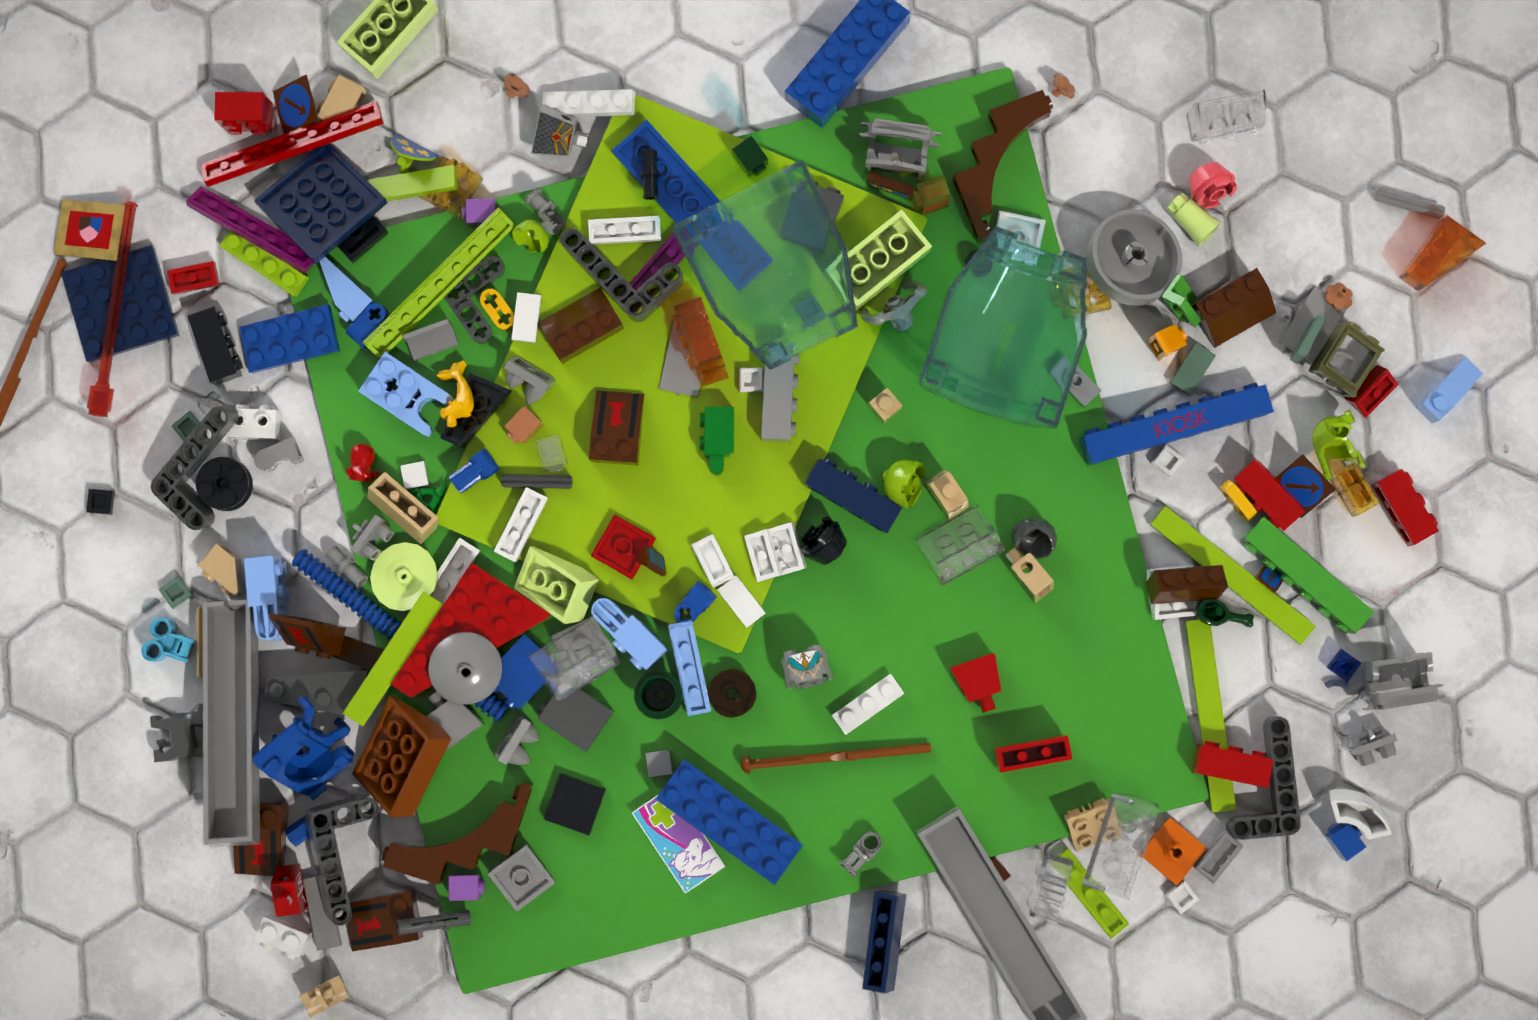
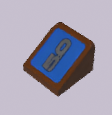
M645 546L638 556L637 562L656 574L665 576L664 557L649 546Z
M1263 566L1255 576V579L1272 593H1275L1283 582L1280 579L1282 574L1276 569L1271 571L1266 566Z

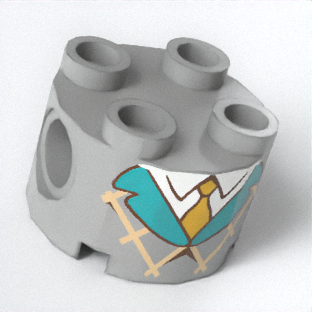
M814 645L808 647V651L798 653V650L784 652V658L780 662L785 673L786 689L792 690V685H796V689L824 684V678H827L829 682L832 681L833 674L828 664V651L822 650L821 645Z

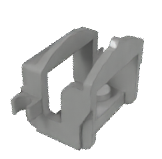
M874 119L872 123L861 122V126L868 129L866 133H859V137L869 139L865 165L867 173L871 172V168L917 174V180L921 181L922 175L925 176L928 147H939V143H934L932 138L935 136L940 137V132L931 131L927 125ZM876 135L919 140L922 141V148L915 149L875 143Z
M1432 652L1415 653L1410 656L1379 661H1365L1363 663L1364 669L1361 670L1366 696H1362L1360 699H1367L1369 706L1362 708V710L1390 709L1437 701V699L1445 698V695L1439 696L1438 687H1443V684L1429 685L1427 672L1433 671ZM1419 685V688L1400 690L1388 693H1376L1377 691Z

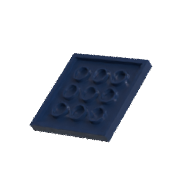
M330 144L314 149L254 200L255 204L315 264L387 204L386 199Z
M153 245L120 254L119 262L99 260L61 272L86 362L91 363L180 336Z

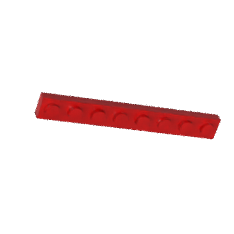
M377 101L205 162L201 164L203 181L207 187L382 125L384 122L380 106Z

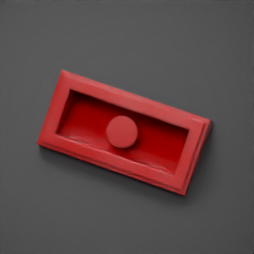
M1376 365L1358 389L1357 396L1345 397V399L1366 418L1399 384L1387 368Z

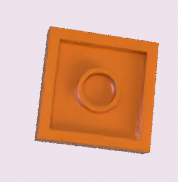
M1168 817L1138 854L1177 886L1207 848L1172 818Z

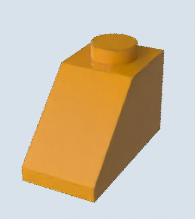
M1173 324L1153 334L1147 342L1157 360L1160 361L1187 345L1185 341L1187 336L1181 327L1178 328L1176 324Z

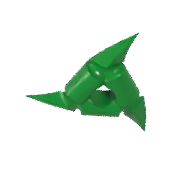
M446 478L437 488L419 489L417 487L408 490V492L433 512L441 496L443 497ZM431 495V502L425 503L424 496Z

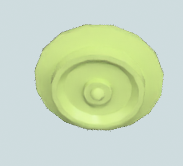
M407 542L394 544L381 552L373 564L370 576L372 591L379 602L389 609L398 611L411 610L423 591L432 595L436 587L438 573L436 563L430 553L418 544Z

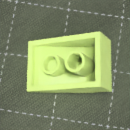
M530 546L514 589L564 624L583 621L599 579L580 566Z

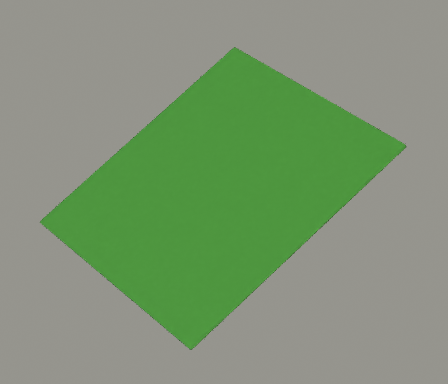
M1009 67L838 110L823 128L807 118L737 136L743 140L752 136L762 148L923 215L925 207L950 199L948 207L923 215L927 218V223L922 235L931 244V251L905 272L896 293L899 297L905 298L914 292V290H905L902 284L905 281H918L926 286L927 294L919 299L911 310L913 325L907 330L896 331L891 327L889 321L883 323L826 455V458L837 464L836 469L843 473L845 470L850 471L858 477L856 481L863 485L867 482L878 489L876 493L883 497L886 494L884 483H882V476L886 469L889 470L895 462L904 459L923 463L925 466V478L920 477L919 485H923L918 500L912 507H901L902 509L888 533L879 531L811 490L796 525L800 545H804L801 539L812 525L816 528L823 523L822 518L830 517L833 521L839 523L847 539V544L842 554L827 565H822L804 557L807 568L775 577L761 607L766 614L755 621L741 653H735L696 636L707 692L713 678L726 670L736 669L743 671L754 682L757 693L755 703L742 716L733 718L722 716L715 711L711 703V712L688 716L684 697L679 709L668 718L652 719L640 712L634 700V690L642 676L651 671L660 670L671 673L680 682L668 628L670 624L596 592L592 596L583 621L593 616L591 610L595 601L606 598L616 603L629 617L631 615L636 616L669 649L650 670H645L644 668L639 670L630 661L632 656L627 651L622 653L612 643L615 639L600 624L616 659L571 679L551 636L579 622L564 624L553 615H550L548 619L497 648L502 658L524 634H527L561 668L522 709L517 707L512 709L508 706L506 713L497 722L493 721L494 718L492 716L488 717L487 712H481L482 709L480 707L476 708L475 703L467 704L485 724L445 751L417 807L425 845L445 844L470 834L487 821L501 802L507 801L515 804L516 800L512 798L516 786H521L522 782H528L534 785L512 853L527 843L555 879L556 883L516 912L487 874L488 871L506 859L508 855L483 848L477 868L474 870L448 862L442 883L435 884L441 910L448 913L469 910L471 915V925L451 927L450 930H447L462 993L468 994L939 871L916 830L956 806L964 815L987 855L993 857L1071 836L1063 815L1067 814V811L1079 808L1080 812H1082L1080 807L1082 805L1087 811L1089 810L1088 803L1093 808L1092 802L1101 800V798H1104V800L1109 798L1110 802L1112 801L1118 824L1208 800L1209 794L1204 776L1192 773L1196 747L1161 620H1154L1146 586L1147 566L1118 460L1114 458L1087 466L1079 439L1086 435V430L1099 427L1100 431L1108 429L1100 394L1083 408L1051 375L1069 356L1097 385L1028 129L1009 146L996 169L992 186V212L989 216L982 218L983 221L987 220L991 233L988 234L987 242L978 245L952 180L954 174L977 166L970 146L972 142L994 134L988 118L989 111L1019 99L1012 70ZM874 119L913 123L927 125L931 131L941 133L940 137L935 136L932 138L934 143H939V147H928L925 176L922 175L921 181L917 180V174L871 168L872 172L913 186L914 192L911 200L866 185L869 175L867 168H865L869 139L859 137V133H866L868 131L866 127L861 126V122L872 123ZM876 135L875 143L915 149L922 148V141L882 135ZM586 176L539 187L542 190V194L549 201L555 203L554 210L563 217V220L565 219V222ZM533 189L495 199L498 203V208L516 226L525 220H535L541 224L542 220L537 216L538 213L531 206H527L524 201L527 194L530 195ZM462 208L385 227L388 234L354 263L338 247L334 248L325 257L370 299L387 308L391 314L478 227H469L466 221H463ZM999 210L1046 220L1036 267L989 258ZM511 230L481 260L483 261L489 256H497L505 265L504 274L500 278L470 297L492 329V338L489 342L485 344L476 343L445 298H443L409 332L448 319L453 325L460 345L414 361L408 343L402 338L388 354L447 392L454 400L457 397V380L441 381L436 376L439 371L451 369L453 363L463 360L466 362L467 366L463 371L465 380H467L471 373L495 383L513 342L511 340L513 328L503 331L495 325L480 303L481 293L487 289L498 291L515 315L517 292L534 294L560 233L553 235L547 232L549 238L548 248L542 253H528L529 248L527 245L519 246L515 243ZM974 250L984 251L990 260L989 269L982 275L971 274L965 265L967 255ZM320 262L314 263L304 273L310 278L298 297H294L291 294L290 297L294 313L326 304L331 305L340 352L308 359L306 362L351 545L353 546L356 542L352 537L357 532L352 527L353 524L356 523L361 526L366 519L371 521L377 515L389 523L388 526L393 530L394 535L387 543L379 538L374 546L383 552L394 544L403 542L418 544L430 553L436 563L438 572L457 540L461 538L480 550L473 564L515 590L514 586L524 561L518 559L517 562H514L494 552V548L441 525H438L437 529L420 544L367 499L368 488L384 472L404 488L400 466L424 461L429 485L419 487V489L437 488L446 478L443 497L441 496L438 505L433 510L434 514L437 515L451 483L449 476L456 471L467 445L461 448L440 438L447 424V420L440 416V410L447 406L440 402L430 401L422 408L421 415L423 420L433 429L431 436L426 437L358 392L380 359L370 349H363L346 334L347 328L353 321L351 320L347 323L338 315L341 310L334 303ZM491 262L489 264L491 267L489 270L484 272L483 268H481L479 271L484 275L485 279L487 280L489 277L486 275V273H488L491 270H493L496 273L498 271L497 266L500 265V263L494 264L493 262ZM473 274L468 278V284L471 287H476L481 282V278L477 274ZM463 281L459 283L462 286L461 289L456 291L453 288L450 291L451 295L449 296V299L452 297L458 299V293L463 289L466 293L469 292V290L465 287ZM488 295L486 297L488 301L485 304L490 303L496 309L498 307L495 302L497 296L492 297ZM471 307L464 308L461 313L462 318L466 320L471 319L474 316V309ZM375 311L373 314L379 320L381 316L379 312ZM502 311L498 312L501 317L499 324H509L508 319L511 316H505ZM479 318L475 323L468 325V327L470 328L473 325L478 331L475 336L484 338L487 328L482 329L477 322L481 321V318ZM396 381L390 384V392L392 389L395 391L398 388ZM888 387L903 407L882 424L868 407V404ZM367 444L375 451L371 470L379 471L380 475L372 479L371 482L349 480V476L346 474V469L348 467L352 468L350 465V451L354 445ZM943 469L952 474L969 503L967 509L950 520L947 519L924 484L925 481ZM429 494L425 495L424 502L430 503L432 496ZM1029 517L1047 520L1054 527L1057 534L1056 547L1052 554L1046 558H1035L1054 580V589L1036 603L1032 601L1012 575L1011 566L1013 564L1006 557V554L1015 548L1011 536L1013 527L1022 519ZM354 553L357 567L368 576L367 582L362 586L363 594L367 596L366 599H372V603H377L379 609L383 608L385 613L389 612L391 618H396V622H403L410 610L398 611L389 609L379 602L372 591L370 579L375 561L366 557L362 558ZM1029 568L1022 570L1024 573L1031 572ZM373 625L372 630L376 646L385 650L391 639L388 640L386 638L387 635L380 634V630L376 631ZM814 645H821L822 650L828 651L827 658L833 674L832 681L829 682L827 678H824V684L803 689H796V685H792V690L786 689L785 673L780 662L784 658V652L798 650V653L808 651L807 648ZM990 653H995L1001 692L992 694L996 709L982 713L978 700L967 702L949 668ZM463 668L461 671L462 673L465 671L467 675L471 672L469 668ZM891 674L905 694L845 735L832 717V714ZM564 679H568L614 711L586 752L538 720L540 714L537 711L545 700L547 702L551 700L554 695L551 691L559 680L563 682ZM392 685L387 690L389 696H395L425 716L436 710L428 699L437 692L433 686L412 698ZM734 686L725 692L729 695V700L739 697V693L736 692L737 688ZM499 690L497 693L493 691L491 694H495L497 700L505 698ZM662 690L656 691L655 694L657 699H663L665 695ZM517 714L524 716L537 730L539 740L536 742L519 743L530 759V763L526 765L504 764L493 755ZM1068 735L1073 760L1002 773L998 772L994 753L995 747ZM926 743L931 745V753L750 769V774L743 772L740 766L742 758L749 755V760ZM670 750L673 774L682 761L686 760L800 842L803 846L775 885L707 837L725 864V867L685 894L632 815L633 811L657 796L673 775L648 777L645 753ZM560 773L606 789L590 835L544 820ZM865 832H877L882 840L880 850L869 862H865L857 871V876L853 877L850 875V872H847L848 869L845 870L839 862L841 860L844 861L853 851V846ZM867 836L864 840V845L868 849H874L878 845V839L875 836ZM481 873V879H485L486 885L485 894H482V898L479 900L449 901L450 875Z

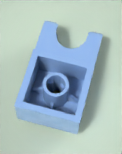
M384 352L358 391L426 437L431 436L433 429L422 418L421 411L423 406L430 401H437L445 406H449L448 402L454 401V398L386 352ZM396 381L398 388L395 391L392 389L390 392V384Z
M276 556L245 558L248 607H253L255 632L262 640L281 641L283 638L269 617L270 613L288 616L287 600H290V589L285 583V576H288L287 563L283 561V558Z
M601 598L592 605L591 612L593 617L615 639L612 643L622 653L627 651L632 656L630 661L639 670L643 668L650 670L669 650L636 616L631 615L629 617L613 601Z

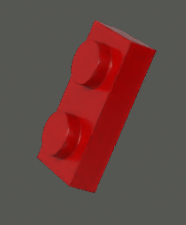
M214 261L167 270L170 290L173 295L220 285Z

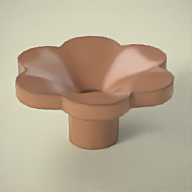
M1059 73L1054 74L1053 83L1056 87L1052 90V94L1057 98L1062 94L1072 99L1075 96V88L1070 84L1068 78L1064 75L1061 76Z
M509 74L504 77V86L508 89L506 95L509 98H514L515 96L526 98L529 95V86L520 77Z
M1336 283L1335 285L1327 286L1325 301L1333 305L1335 310L1349 308L1352 305L1351 297L1353 293L1344 284Z

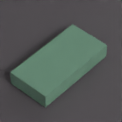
M1319 314L1310 321L1290 356L1292 362L1298 364L1305 357L1324 324L1325 317Z
M1195 343L1170 381V384L1190 396L1216 355Z

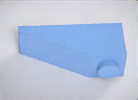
M326 257L319 261L334 303L341 310L338 315L347 323L351 320L355 321L368 305L375 303Z
M1464 357L1415 407L1431 423L1438 422L1461 400L1483 373L1467 357Z

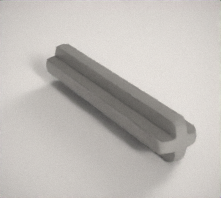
M1379 188L1375 194V201L1433 218L1441 219L1445 213L1443 205L1387 189Z

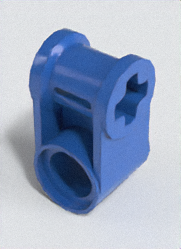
M377 303L368 305L360 316L350 324L346 334L363 349H366L367 347L363 344V341L390 315L389 311ZM375 311L379 312L381 316L379 320L373 314Z
M698 581L676 607L674 612L675 620L677 623L690 620L694 622L712 604L717 596L701 581ZM681 609L684 611L687 609L691 610L689 613L691 619L685 618L681 620L679 611Z

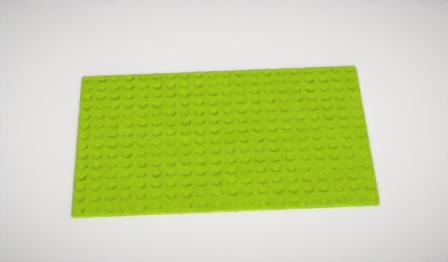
M635 94L634 115L612 116L567 217L565 226L560 233L534 294L542 296L539 322L600 288L563 247L560 238L565 230L570 228L576 229L589 241L588 220L660 216L661 241L592 245L630 283L672 233L679 228L655 200L643 198V187L611 152L645 120L649 121L770 255L773 262L740 292H737L701 251L694 246L678 265L684 275L682 286L644 321L635 322L631 320L604 292L624 329L564 364L560 362L539 323L536 343L513 341L495 381V384L508 388L512 392L467 444L456 471L466 465L472 456L483 449L488 450L500 469L491 477L480 480L462 494L451 482L436 516L439 518L438 525L495 549L525 488L503 487L501 485L503 474L570 475L573 480L572 488L570 489L529 488L549 499L518 559L525 560L530 546L548 552L582 567L597 577L599 581L594 592L668 624L677 623L674 616L676 607L682 602L692 587L698 581H701L717 598L693 622L695 635L735 653H741L754 623L746 628L717 591L728 581L714 588L712 587L692 544L713 534L733 575L739 578L762 607L774 578L757 582L744 536L790 522H794L796 528L811 493V489L804 486L803 483L816 460H824L883 325V323L871 325L864 322L860 311L862 308H867L870 315L884 312L883 306L886 300L896 295L905 274L903 273L856 311L826 275L827 269L900 210H903L921 233L927 223V218L760 147L768 158L767 169L758 176L753 174L748 177L732 155V149L742 143L743 139ZM805 179H810L817 182L819 187L825 189L833 187L840 190V194L844 195V201L825 253L780 238V231L799 180L805 181ZM571 238L567 245L574 246L578 243L579 239ZM586 255L583 262L590 263L593 261L594 255ZM603 271L599 279H607L610 276V271ZM672 272L666 279L673 281L678 277V273ZM625 288L617 289L615 295L619 296ZM658 288L651 297L658 296L660 289ZM814 294L827 312V315L807 328L794 310V307ZM674 320L690 324L695 322L696 325L712 328L698 397L685 394L676 395V392L659 389ZM766 343L795 344V350L799 351V365H794L793 373L798 374V389H793L792 398H797L796 413L792 412L791 422H796L795 436H790V442L762 441L764 392L740 393V368H764L765 372ZM515 355L556 379L553 387L534 403L527 404L526 381L517 387H508L506 380L507 370L504 367L507 361ZM596 391L644 394L639 466L597 463L589 460ZM523 406L544 424L525 445L520 441L515 444L506 435L508 430L504 427ZM705 406L734 407V453L730 457H724L723 472L716 476L711 474L712 472L709 470V457H705L704 451H700V436H704L705 427H700V413H705ZM614 514L656 538L651 548L664 557L665 576H660L644 565H641L634 579L631 580L591 557ZM681 609L679 611L681 614L680 619L686 618L690 620L689 613L691 610L687 609L684 611Z

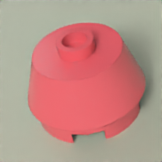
M1218 162L1207 163L1199 167L1189 178L1192 200L1198 205H1202L1203 209H1210L1220 205V199L1224 198L1227 194L1231 197L1237 189L1234 174Z

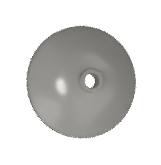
M459 632L446 637L435 647L429 660V677L433 687L443 698L456 704H473L484 700L496 689L502 675V661L497 648L484 636L472 632ZM463 668H469L471 672L469 675H463L461 671Z

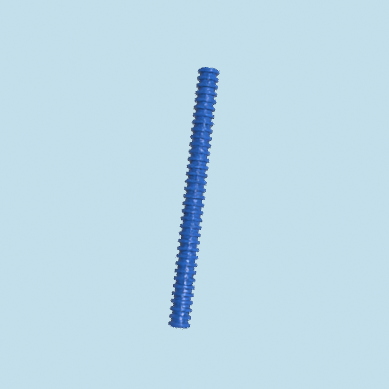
M302 549L298 552L292 561L293 567L297 566L300 572L304 571L305 576L309 575L310 580L316 581L315 584H321L323 590L327 589L328 594H334L333 597L335 599L339 598V602L345 603V607H350L352 612L356 611L358 617H363V621H369V625H374L376 631H381L380 634L387 635L386 638L388 640L393 638L402 622H396V618H391L389 612L385 613L383 608L379 609L377 603L373 604L372 599H366L367 596L365 594L361 595V591L355 590V586H350L347 580L343 581V577H338L337 572H331L330 567L326 568L324 562L320 563V559L313 558L314 555L312 553L308 554L307 549ZM490 694L484 700L475 703V707H480L482 709L481 712H487V716H492L494 718L493 721L497 722L506 713L509 705L503 704L501 699L497 700L495 694Z

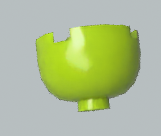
M908 459L898 460L891 465L889 470L886 469L882 476L884 491L893 503L904 508L912 507L916 503L923 488V485H919L920 477L925 478L924 464Z

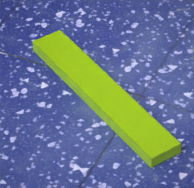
M425 591L422 592L342 714L361 726L366 724L400 669L443 606L442 602Z

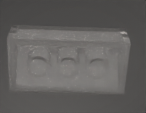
M1112 792L1082 885L1126 900L1130 899L1159 812L1158 803L1133 795Z

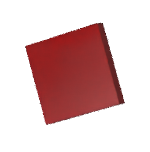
M614 514L591 557L633 580L642 565L637 562L638 556L645 546L651 548L656 538Z

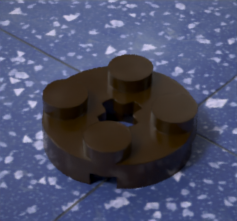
M736 669L722 671L716 675L711 681L708 690L710 703L715 711L722 716L730 718L742 716L753 707L757 694L755 684L750 676ZM734 686L737 688L736 692L739 693V697L729 700V695L725 692Z

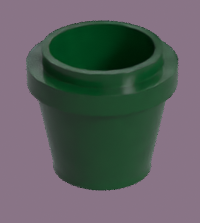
M660 670L651 671L642 676L637 682L634 690V700L640 712L652 719H664L673 715L681 706L683 690L679 680L671 673ZM662 690L665 694L664 698L657 699L655 696L656 691Z

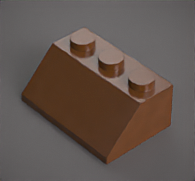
M1258 268L1248 272L1192 306L1201 319L1200 325L1214 348L1276 313L1270 289Z
M601 287L539 322L562 364L624 329Z

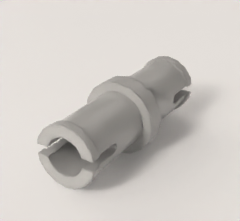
M336 545L327 550L325 553L326 558L356 588L362 587L367 582L368 576L355 565L356 562L352 558H348Z

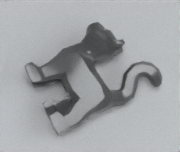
M198 703L190 712L176 713L165 719L159 715L150 716L151 728L169 730L170 742H167L165 739L156 740L159 749L153 751L154 762L173 761L180 757H203V747H198L194 726L203 727V703Z

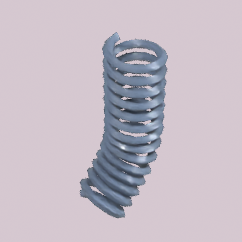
M1333 679L1324 683L1327 688L1333 686L1349 688L1348 682L1338 681V679L1337 681Z

